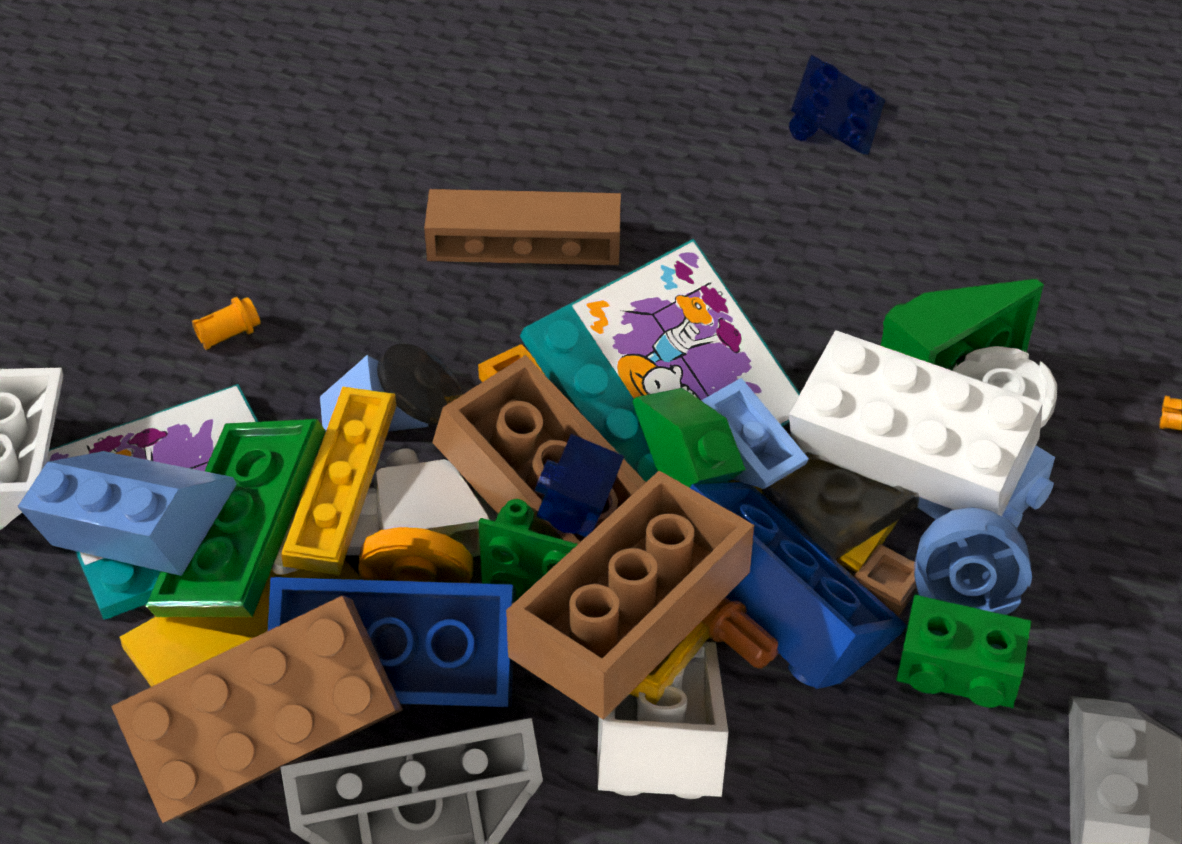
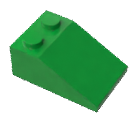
M1038 279L923 293L906 304L896 305L886 314L883 322L881 346L951 371L956 364L958 366L965 361L967 354L976 349L999 346L1017 348L1027 353L1044 284Z

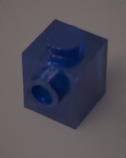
M571 434L559 463L547 459L534 491L545 496L536 516L550 522L556 529L562 532L577 533L587 537L594 530L603 511L624 456Z

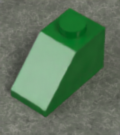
M684 388L639 396L632 400L657 472L661 471L690 488L692 484L727 483L746 470L727 418Z

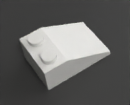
M705 642L688 665L677 674L673 684L665 688L663 696L656 705L646 700L645 693L639 692L638 698L629 694L604 720L598 717V790L614 791L625 796H633L640 793L675 794L686 799H696L702 796L722 797L728 726L716 642Z

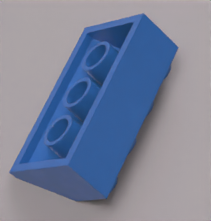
M742 482L691 485L690 488L754 524L750 573L726 598L730 601L738 600L746 606V614L777 639L778 653L789 663V671L800 682L816 689L842 683L896 639L907 627L898 616L754 486Z

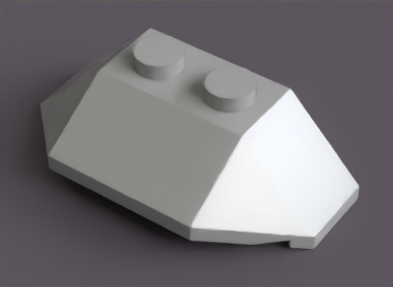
M1070 696L1071 844H1182V737L1130 703Z
M532 718L361 749L280 767L291 831L310 844H499L530 797L533 796L543 782Z

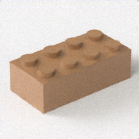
M526 355L444 406L432 442L497 514H499L502 507L508 501L521 499L533 510L534 521L531 526L533 532L579 544L646 483Z
M658 471L506 610L508 657L604 720L750 573L754 524L663 472Z
M340 596L111 706L162 823L176 820L281 770V766L293 764L403 711L353 600L345 596Z

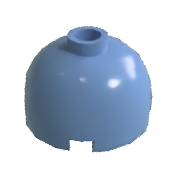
M976 507L952 510L932 522L920 538L914 563V577L919 596L1004 615L1013 612L1020 605L1021 595L1027 589V586L1030 588L1032 581L1028 548L1024 537L1011 521L997 513Z

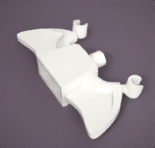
M399 449L388 456L385 468H380L375 472L374 486L368 489L347 555H359L360 548L366 538L380 530L408 527L422 528L445 534L463 544L472 557L480 555L478 523L480 518L495 521L498 514L450 461L443 459L420 463L414 450ZM312 468L310 470L305 486L303 488V491L301 493V496L291 518L290 524L288 526V529L286 531V534L276 556L275 562L273 564L272 570L276 574L283 575L299 570L295 568L283 567L281 552L286 542L288 533L293 523L295 514L300 504Z

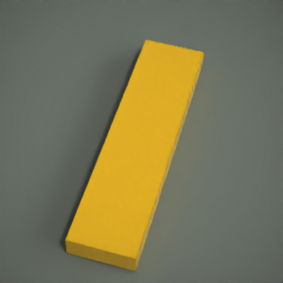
M342 387L281 552L283 567L340 575L396 410L395 394Z

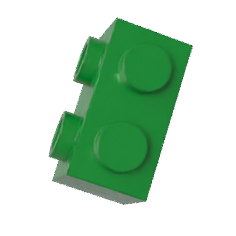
M914 595L896 681L910 684L915 690L926 694L945 692L967 697L973 703L982 707L993 708L1001 705L1013 708L1023 677L1031 620Z

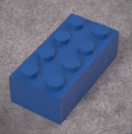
M271 577L268 631L340 596L352 599L400 704L511 707L513 660L508 657L506 610L515 602L516 589L512 584Z

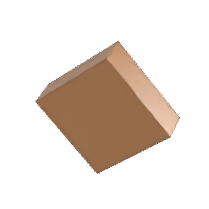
M881 544L876 547L854 576L897 615H900L918 591L914 577L915 562Z

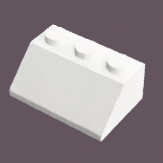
M62 368L0 369V530L22 513L18 505L46 465L64 376Z

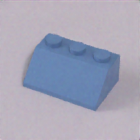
M101 451L48 461L18 505V508L52 546L182 576L237 483L230 476Z

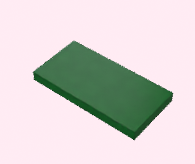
M318 419L225 423L205 471L233 477L237 485L182 576L163 571L160 572L146 604V607L156 617H253L326 432Z

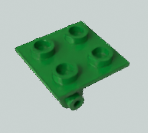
M521 499L508 501L500 510L495 521L480 518L478 522L482 584H512L516 589L515 601L578 545L533 532L531 529L534 521L533 510Z

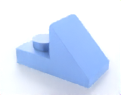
M742 378L701 400L727 418L746 469L733 478V480L765 489L807 463L809 458Z

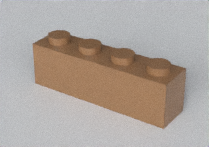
M429 189L424 226L427 261L619 265L621 193Z

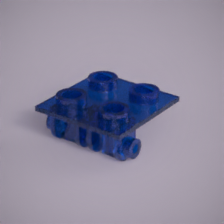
M811 54L790 110L795 115L790 120L789 130L793 138L804 141L808 137H812L820 128L857 152L869 155L885 99L877 95L871 88L863 86L841 73L834 65L826 63Z

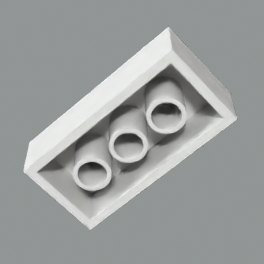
M835 330L789 413L791 438L809 456L953 510L976 507L991 510L1002 516L1039 440L1043 402Z

